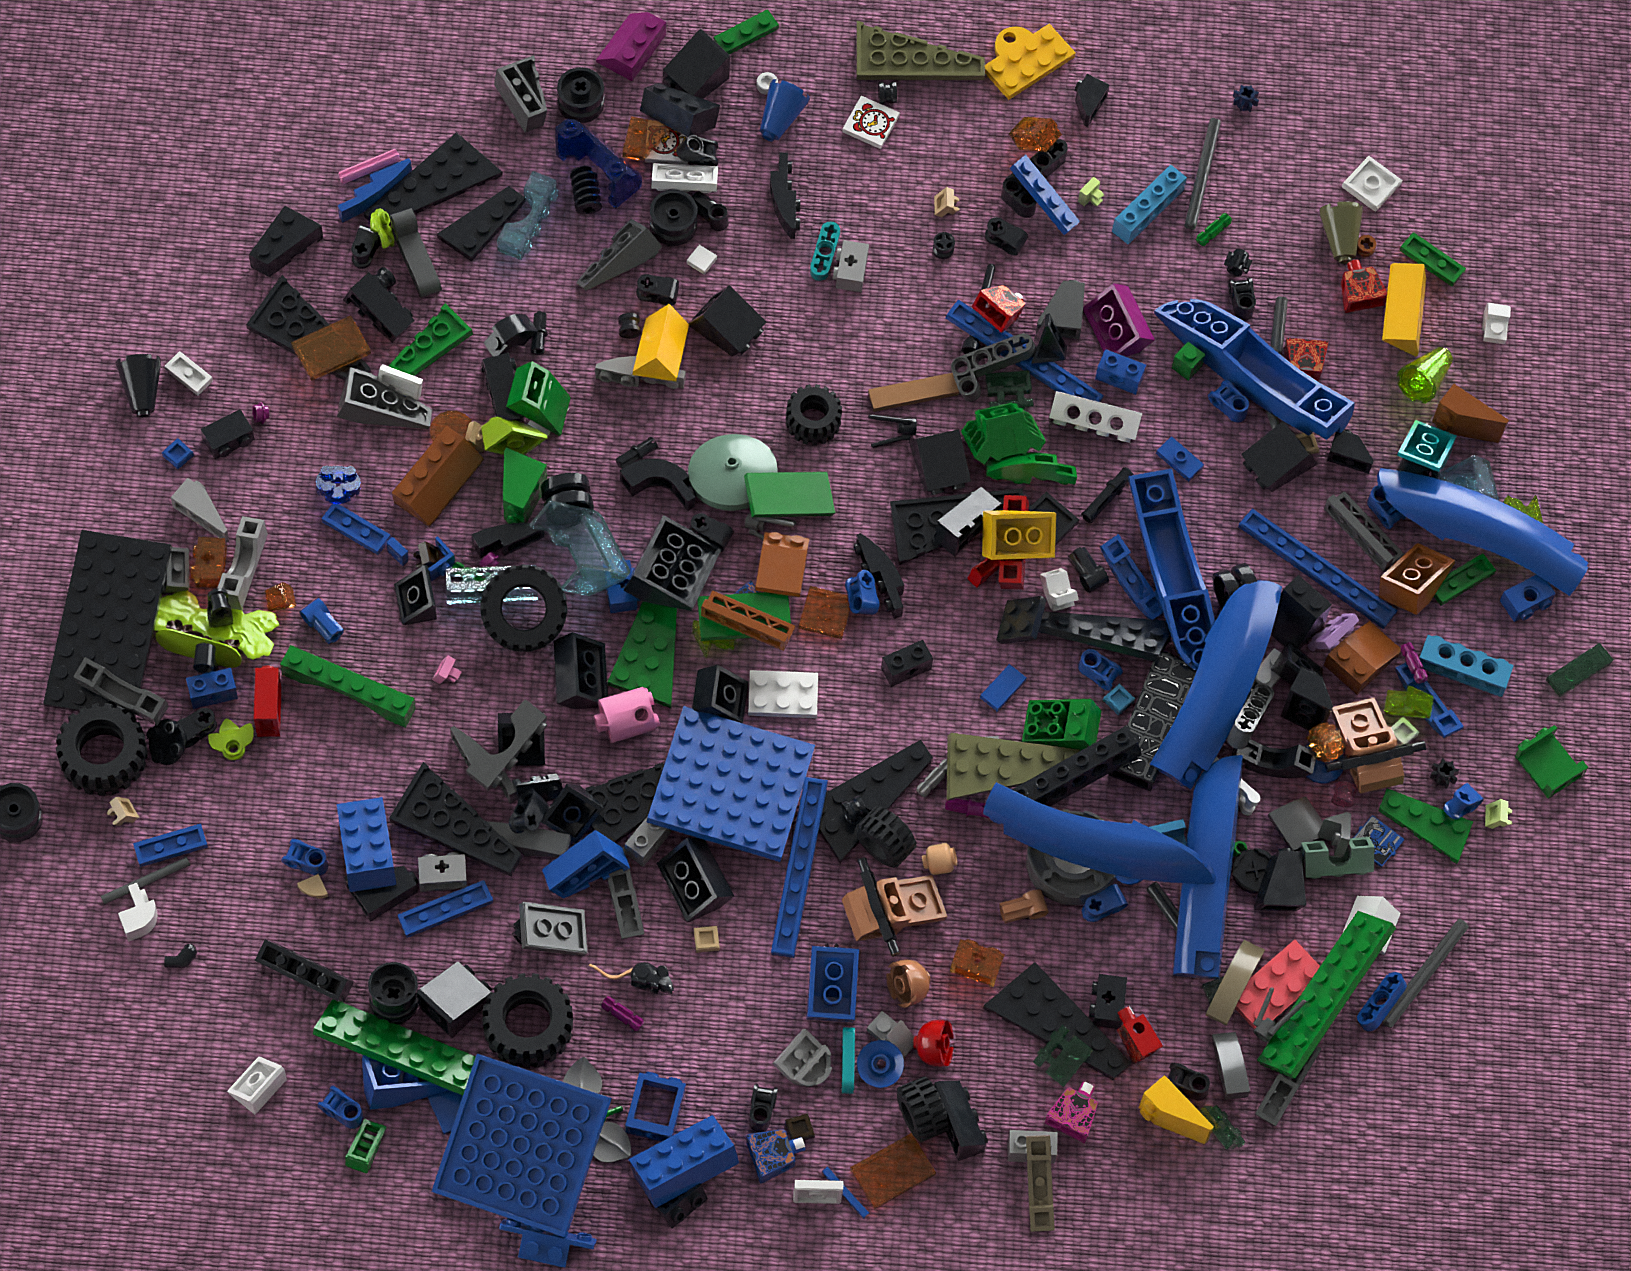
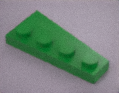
M445 303L440 308L441 312L429 320L428 326L422 332L419 331L414 337L415 340L412 344L406 346L391 362L389 367L415 376L472 336V329Z
M1388 788L1378 810L1402 828L1406 827L1412 831L1413 835L1420 840L1423 839L1431 844L1433 849L1439 853L1443 852L1456 864L1460 859L1473 821L1462 817L1457 820L1453 819L1442 809Z

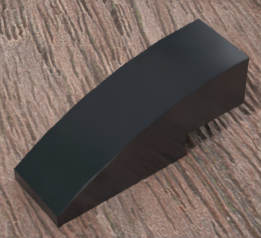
M537 523L498 525L473 533L472 544L480 558L499 549L506 556L544 538V526Z

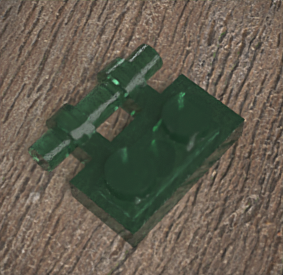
M1029 370L985 374L987 396L997 397V401L989 402V408L1011 402L1018 404V408H1023V410L1026 407L1034 406L1033 398L1024 399V394H1031L1032 392ZM1016 395L1017 399L1005 400L1004 396Z
M1064 1025L1057 1032L1054 1031L1050 1036L1051 1040L1044 1048H1040L1037 1052L1039 1055L1033 1061L1038 1067H1041L1045 1061L1051 1064L1045 1073L1063 1087L1066 1086L1094 1051L1076 1035L1068 1042L1064 1037L1070 1030ZM1060 1044L1064 1049L1055 1059L1051 1053Z
M1217 1105L1214 1107L1204 1106L1199 1110L1214 1126L1213 1133L1226 1149L1240 1148L1246 1143L1241 1137V1131L1231 1124L1227 1113L1221 1111Z

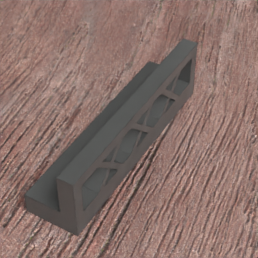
M1345 491L1337 497L1333 494L1327 499L1324 510L1383 572L1404 555ZM1342 500L1349 505V510L1343 505ZM1357 518H1361L1364 521V525ZM1371 533L1376 534L1379 537V541ZM1386 549L1392 550L1395 556L1393 557Z

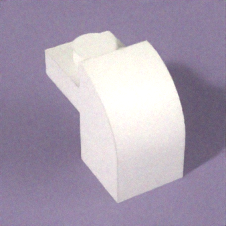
M1494 303L1486 304L1482 331H1484L1483 341L1498 344L1506 343L1510 306Z
M1059 568L1040 574L1043 590L1052 611L1075 606L1074 601L1079 600L1077 591L1071 589L1066 570Z
M137 883L128 886L135 907L118 913L128 942L148 934L154 928L158 917L154 900L149 901L145 889L140 890Z

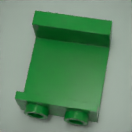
M1555 725L1549 729L1544 727L1536 733V737L1532 740L1525 739L1517 746L1518 751L1515 755V758L1548 799L1583 777L1588 769L1583 760L1576 764L1554 736L1557 730Z

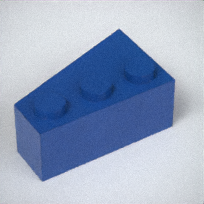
M594 830L544 867L542 871L549 890L564 899L590 887V882L601 877L603 880L610 878V873L621 868L623 871L628 870L630 866L623 848Z

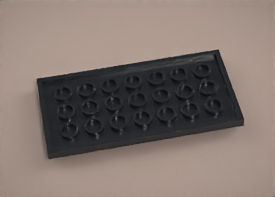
M81 530L44 697V706L77 712L84 706L86 709L92 708V704L99 703V707H104L105 703L112 704L114 709L117 708V704L77 684L73 676L85 657L105 667L123 681L142 689L172 550L171 544Z

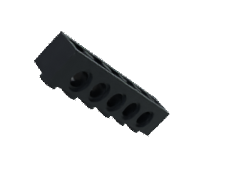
M1126 725L1012 790L1050 807L1138 758L1142 753L1137 740Z

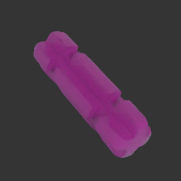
M1408 642L1401 645V653L1406 657L1405 661L1411 673L1414 674L1413 677L1416 683L1426 682L1428 675L1422 669L1423 665L1417 653L1414 652L1413 644Z
M607 996L603 1000L601 1007L607 1012L611 1011V1015L624 1024H629V1027L633 1030L638 1031L644 1023L643 1019L637 1015L634 1016L632 1011L620 1003L616 1004V1000Z

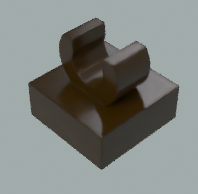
M426 541L418 544L419 551L413 554V557L421 559V562L416 564L417 568L423 565H427L430 568L440 560L438 548Z

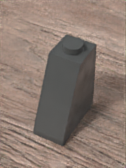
M1077 280L1063 281L1039 318L1036 333L1045 315L1050 313L1063 338L1080 339L1085 283Z

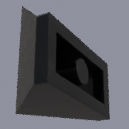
M1050 313L1046 314L1034 337L1036 350L1032 357V363L1066 360L1067 345Z

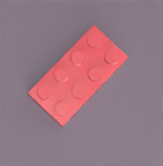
M1293 940L1250 978L1235 1009L1255 1030L1256 1026L1253 1022L1259 1015L1269 989L1273 987L1274 992L1262 1020L1269 1018L1274 1021L1298 1000L1320 965L1296 940Z

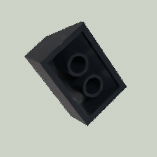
M574 632L554 640L557 704L571 709L599 708L598 700L608 697L605 643Z
M1301 668L1290 688L1280 716L1320 737L1324 732L1333 709L1323 678L1313 670Z
M686 838L656 863L687 922L720 909L734 897L728 882L704 839Z
M960 1081L935 1082L934 1086L942 1099L948 1116L949 1130L946 1134L957 1160L961 1161L985 1152L988 1139L985 1131L979 1129L977 1124L979 1117L976 1109H971L968 1102L970 1095L967 1088L962 1087Z

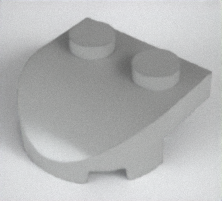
M802 1029L772 1063L790 1082L799 1086H814L822 1083L827 1079L832 1069L830 1067V1050L826 1045H821L807 1029Z

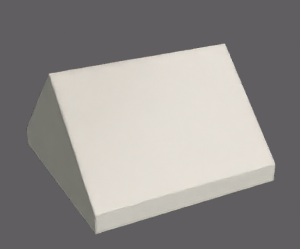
M1357 896L1344 930L1357 911L1389 921L1394 926H1396L1401 913L1383 896ZM1391 937L1380 951V954H1385Z
M258 1057L227 1092L255 1115L287 1080L285 1069L281 1065Z

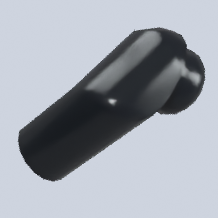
M186 944L177 956H165V968L188 967L197 955L196 947L193 944Z

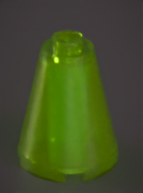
M1437 347L1403 366L1397 373V377L1399 376L1400 380L1398 386L1403 394L1410 400L1415 401L1417 399L1422 401L1421 403L1423 404L1430 402L1435 397L1453 362L1451 352L1446 348Z

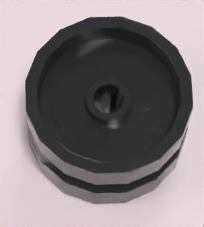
M583 67L573 68L563 73L557 85V104L560 113L566 119L575 123H587L599 117L604 108L605 98L604 83L598 73Z
M667 190L661 192L653 199L650 205V230L657 241L667 246H679L687 243L694 237L697 231V205L688 193L680 190Z
M558 474L548 478L540 486L542 500L545 502V516L551 522H576L586 518L594 511L592 496L589 494V479L583 474Z
M1242 563L1233 566L1231 572L1224 569L1213 574L1214 592L1221 610L1238 588L1244 584L1257 582L1248 564Z
M8 783L0 786V838L9 842H22L30 839L38 832L43 818L36 793L30 787L21 783Z

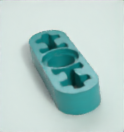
M835 222L824 223L820 230L810 265V275L818 281L825 280L830 274L840 238V227ZM829 230H833L829 241L827 240V233ZM822 247H828L831 253L829 255H822L819 250ZM820 261L824 262L823 270L821 271V273L817 272V269L820 265Z
M843 1027L841 1093L854 1094L855 1028Z

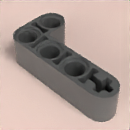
M412 208L390 215L391 229L420 298L442 291L437 273L418 232V224Z
M1025 333L1018 334L954 359L951 364V370L963 398L966 401L973 402L980 397L981 388L977 378L1033 357L1036 346L1031 336ZM1026 343L1027 348L1023 349V344ZM1002 351H1009L1006 357H999ZM981 359H988L986 364L978 365ZM967 366L965 372L958 373L960 367ZM974 386L973 391L965 392L966 387Z
M1256 679L1254 680L1243 708L1227 737V742L1233 748L1244 749L1249 743L1274 696V691L1270 686Z

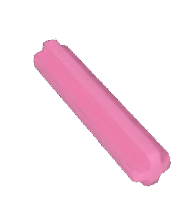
M393 149L338 173L339 179L342 184H345L396 163L400 160L399 153L396 149Z

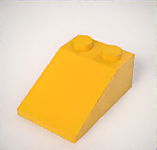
M983 511L982 556L991 560L1055 558V512Z
M1165 1075L1145 1091L1142 1096L1139 1109L1141 1115L1147 1121L1151 1120L1159 1127L1205 1144L1208 1142L1214 1126Z

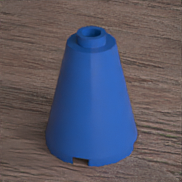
M773 79L769 85L759 130L762 133V137L770 142L781 138L810 101L809 95L807 97L802 95L804 90L783 80L780 84L775 83L777 79Z

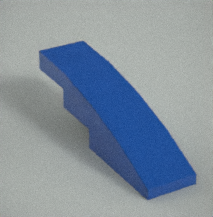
M409 158L370 174L371 183L354 189L355 198L338 205V213L342 223L365 212L412 171L411 160Z

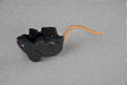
M640 962L632 969L615 976L609 975L595 965L589 964L590 967L597 970L601 975L613 980L621 979L631 974V986L641 990L649 988L650 992L658 994L659 990L668 994H673L674 992L668 969L663 965L656 968L648 962Z

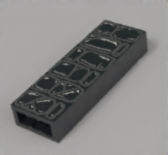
M1163 652L1158 662L1152 663L1127 725L1137 740L1142 755L1108 774V776L1150 792L1159 773V770L1151 766L1150 762L1173 725L1196 674V670L1188 666L1183 660L1176 658L1173 654Z

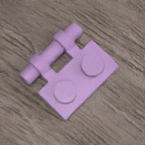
M1355 613L1342 614L1334 620H1330L1325 625L1326 628L1312 637V641L1307 645L1311 651L1335 648L1339 644L1338 640L1354 630V625L1359 621Z

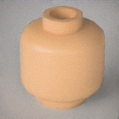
M947 843L928 846L926 855L922 856L924 869H929L932 875L951 873L954 870V866L958 864L955 848H951Z

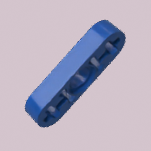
M1392 972L1386 975L1358 1013L1357 1020L1363 1030L1373 1031L1377 1029L1405 991L1407 984L1400 973ZM1387 998L1384 1004L1376 1005L1380 999Z

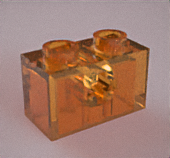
M1023 117L1009 133L1019 150L1047 152L1062 134L1057 128V123L1052 118Z
M198 537V544L193 546V558H196L195 565L191 566V579H194L196 587L218 588L222 573H225L227 556L226 538Z
M960 939L951 963L950 972L994 987L1005 954L994 947L985 948L976 941ZM977 958L981 959L979 963H975Z

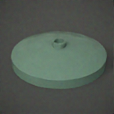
M740 434L722 435L705 442L694 452L688 466L689 483L696 496L711 507L728 511L750 508L744 479L746 473L778 472L776 458L768 446L753 437Z

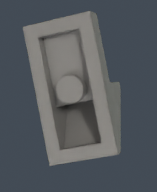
M883 1011L867 1027L866 1031L877 1040L889 1041L896 1045L901 1051L903 1058L914 1048V1036L902 1020L898 1023L895 1022Z

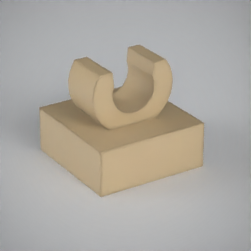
M946 187L934 196L936 216L943 217L947 213L955 214L959 211V208L954 206L959 201V198L954 196V189Z
M473 421L468 425L465 439L476 450L483 452L485 451L481 430L483 425Z
M115 797L109 802L112 808L107 811V814L110 816L117 815V819L112 822L113 825L120 826L124 822L133 823L139 818L129 799Z

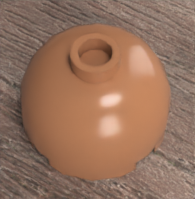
M905 959L891 963L888 966L891 970L890 973L886 974V981L893 1000L897 997L901 1003L898 1005L903 1008L923 1001L930 987L928 971L920 963L913 960Z

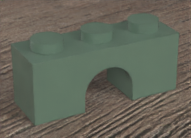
M1370 837L1350 838L1343 858L1330 856L1324 841L1301 842L1302 867L1306 878L1317 879L1321 876L1331 875L1341 877L1344 874L1364 875L1367 872H1374V845Z

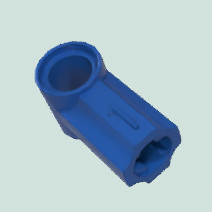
M319 598L299 612L306 624L311 628L314 627L328 644L336 642L344 633L343 628L330 615L327 606Z

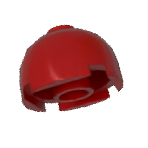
M931 1020L919 1029L917 1036H914V1050H917L920 1059L926 1064L935 1067L950 1065L954 1047H950V1039H954L950 1021Z

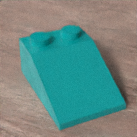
M1415 420L1397 456L1439 472L1445 467L1457 436Z

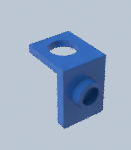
M438 536L435 538L436 547L444 557L428 568L431 582L440 575H446L455 563L454 554Z

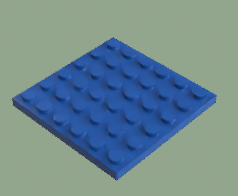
M683 706L646 822L781 862L815 745L713 714L697 712L692 708Z
M477 1054L431 1192L567 1237L612 1098Z

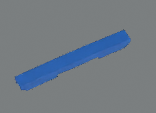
M828 1166L822 1170V1173L829 1181H840ZM843 1185V1197L864 1219L869 1212Z

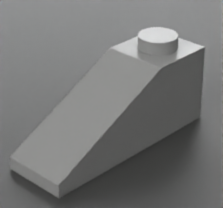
M187 478L171 496L173 508L227 543L229 540L227 529L206 492V488L200 482H193Z

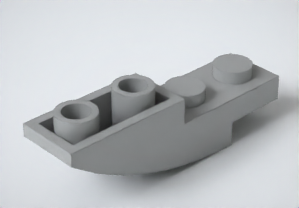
M636 356L606 360L596 364L595 378L603 382L621 383L626 387H639L640 380H644L649 384H663L673 389H684L686 371L679 370L676 382L632 375Z

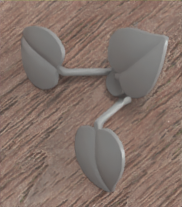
M585 1057L577 1060L569 1068L563 1079L565 1083L598 1094L602 1089L600 1074ZM605 1122L593 1156L605 1163L629 1158L631 1155V1144L626 1132L616 1123Z

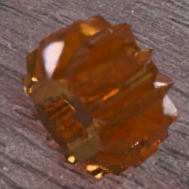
M1328 722L1321 723L1309 730V736L1306 737L1310 742L1308 747L1317 753L1316 759L1318 761L1330 762L1343 754L1345 745L1342 741L1344 738L1341 737L1340 730H1336L1334 724L1330 725Z

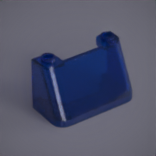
M566 119L555 127L556 155L562 161L566 157H575L578 162L583 157L588 156L605 172L607 178L612 181L608 184V189L611 191L608 203L615 209L642 186V175L595 131L574 119Z

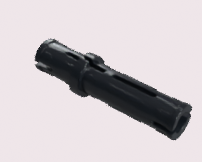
M1123 467L1113 480H1109L1106 483V488L1081 513L1082 518L1088 523H1093L1095 518L1115 496H1119L1123 492L1122 489L1129 482L1128 477L1134 474L1128 468Z

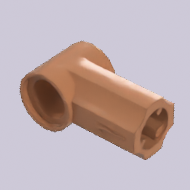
M1040 889L1029 891L1020 898L999 903L1000 914L1005 924L1028 917L1029 919H1038L1049 913L1042 890Z

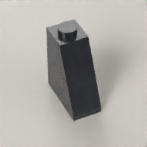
M1282 848L1269 858L1254 904V910L1298 911L1306 906L1301 851Z
M404 866L395 867L396 885L350 892L370 922L418 893L417 883L419 882L412 871L408 872ZM345 876V877H344L345 886H346L347 889L349 890L348 879H347V876Z

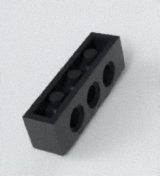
M264 940L255 958L256 962L339 1002H345L354 983L353 980L270 940Z

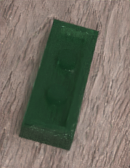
M1598 643L1549 675L1546 681L1557 695L1561 697L1610 665L1614 659Z

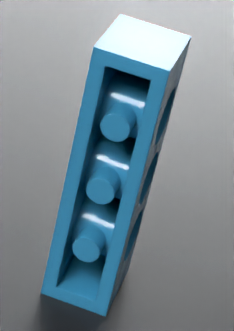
M1172 165L1168 166L1114 219L1112 232L1129 245L1184 191L1187 177Z
M1427 635L1419 656L1423 665L1422 669L1502 697L1506 690L1514 666L1504 659H1495L1487 656L1482 651H1473L1467 649L1462 644H1453L1445 641L1442 637ZM1439 654L1447 655L1448 659L1442 658ZM1461 662H1467L1470 666H1464ZM1482 669H1487L1492 674H1486Z

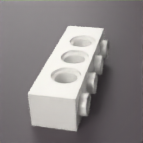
M1056 391L1049 418L1054 419L1053 423L1066 426V423L1075 424V429L1086 432L1088 428L1097 430V435L1109 437V434H1114L1118 436L1117 440L1130 443L1131 439H1136L1142 413ZM1071 406L1078 407L1080 410L1079 417L1071 418L1068 415V408ZM1091 412H1099L1101 414L1102 420L1100 423L1094 424L1089 420ZM1114 417L1121 418L1123 421L1122 428H1112L1110 424L1111 419Z

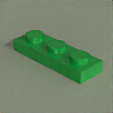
M767 9L714 36V41L730 55L778 30L779 24Z
M1414 232L1402 244L1399 250L1418 264H1424L1425 269L1451 287L1454 286L1466 270L1461 264Z
M1482 553L1450 572L1433 597L1442 606L1494 575L1496 569Z

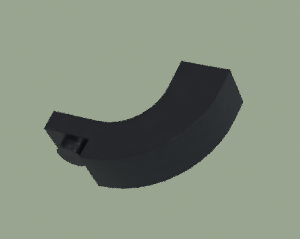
M643 459L631 463L620 470V481L632 497L646 488L659 486L670 490L687 511L695 507L696 494L692 487L689 486V475L672 462L662 459Z
M1250 739L1244 749L1233 748L1231 755H1243V763L1246 764L1245 768L1250 771L1270 777L1288 779L1301 778L1313 774L1317 757L1316 752L1300 744L1291 748L1278 749L1264 746Z

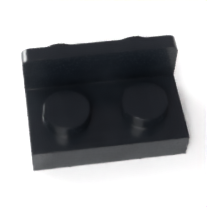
M699 1183L687 1192L657 1208L653 1206L649 1199L648 1201L665 1218L668 1226L674 1228L708 1198L702 1185Z

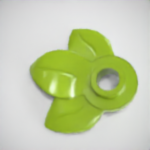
M379 208L371 214L370 228L373 232H378L383 249L389 246L393 247L394 235L389 226L390 217L386 211Z
M226 718L220 726L219 733L209 734L208 741L210 746L214 750L222 752L226 759L235 761L243 757L245 747L253 741L254 730L251 723L239 728L234 722ZM231 748H237V749H238L237 752H234V753H231V752H230V749H231Z

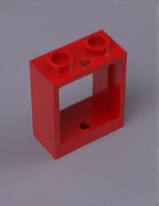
M270 665L255 668L254 723L257 737H280L282 684L279 668Z

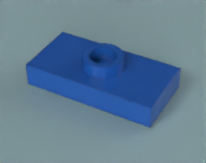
M1172 436L1156 451V454L1188 482L1204 467V464Z

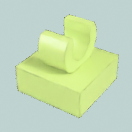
M1093 177L1080 190L1078 202L1085 206L1090 201L1093 205L1098 206L1103 201L1101 198L1104 196V193L1099 190L1100 181Z
M1500 799L1486 805V827L1493 829L1498 826L1505 827L1512 824V821L1508 820V814L1512 813V810L1508 808V801Z

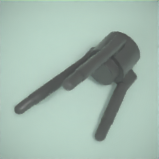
M751 510L745 520V528L750 529L749 534L758 537L762 541L764 536L758 531L764 530L766 522L794 527L796 524L794 520L779 517H752Z
M1271 987L1258 1017L1253 1022L1256 1026L1253 1031L1254 1034L1262 1041L1268 1043L1275 1033L1306 1003V1000H1302L1277 1023L1269 1018L1262 1020L1274 992V988Z

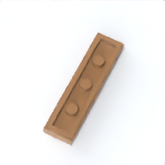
M953 373L868 389V395L872 410L876 412L959 395V390Z

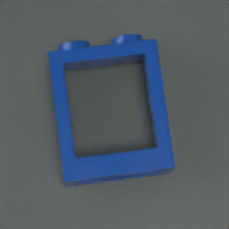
M639 1072L625 1125V1132L661 1142L673 1136L686 1084L677 1078L669 1077L665 1079L660 1078L658 1074L653 1072H645V1074ZM643 1085L677 1092L669 1126L635 1119Z

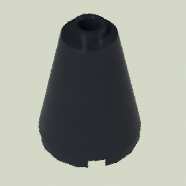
M134 354L126 356V360L122 362L121 358L117 359L116 367L132 413L137 414L139 418L149 417L150 413L155 410L161 358L156 355V359H152L151 354Z

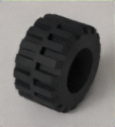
M809 384L806 385L805 389L800 387L797 389V393L793 392L786 408V426L789 428L791 436L795 435V440L798 442L803 440V444L808 445V442H811L812 446H816L817 442L825 444L827 439L831 441L834 438V434H837L839 431L842 416L841 401L839 398H836V393L834 391L829 392V388L826 386L820 388V385L815 384V387H811ZM809 409H816L823 412L825 417L821 420L812 421L805 418L802 413Z
M874 807L855 828L857 838L866 851L888 867L897 868L917 847L915 837L908 826L894 813L882 807Z
M923 1076L897 1088V1100L902 1116L910 1132L919 1142L922 1143L949 1130L948 1116L942 1099L933 1083L927 1077Z

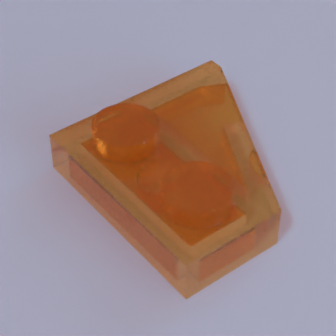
M631 116L622 157L644 161L649 156L650 151L660 144V140L666 133L669 134L672 128L659 121Z

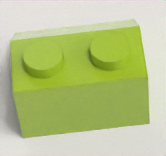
M493 417L481 426L485 451L503 455L505 448L525 455L547 439L545 433L531 425L502 419L501 417Z

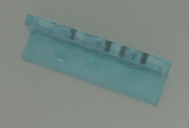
M511 566L446 569L447 604L481 603L483 592L489 581L497 573ZM477 575L486 577L484 581H476L473 578ZM461 576L463 580L461 582H451L450 577ZM519 587L509 592L503 602L538 600V592L529 587Z

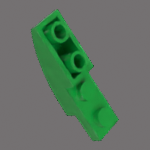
M1021 453L1001 458L1000 461L992 459L985 464L987 476L995 480H1010L1016 484H1030L1032 477L1042 481H1057L1063 485H1075L1077 480L1076 467L1059 464L1057 456L1054 454L1026 453V455H1023Z

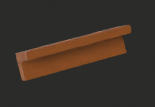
M713 590L708 600L705 599L701 606V616L782 651L785 650L795 630V625ZM714 599L723 602L725 607L714 603ZM740 609L745 612V615L735 612L734 610ZM761 618L765 620L766 624L756 621L755 619ZM782 627L784 629H787L788 632L784 633L775 628Z

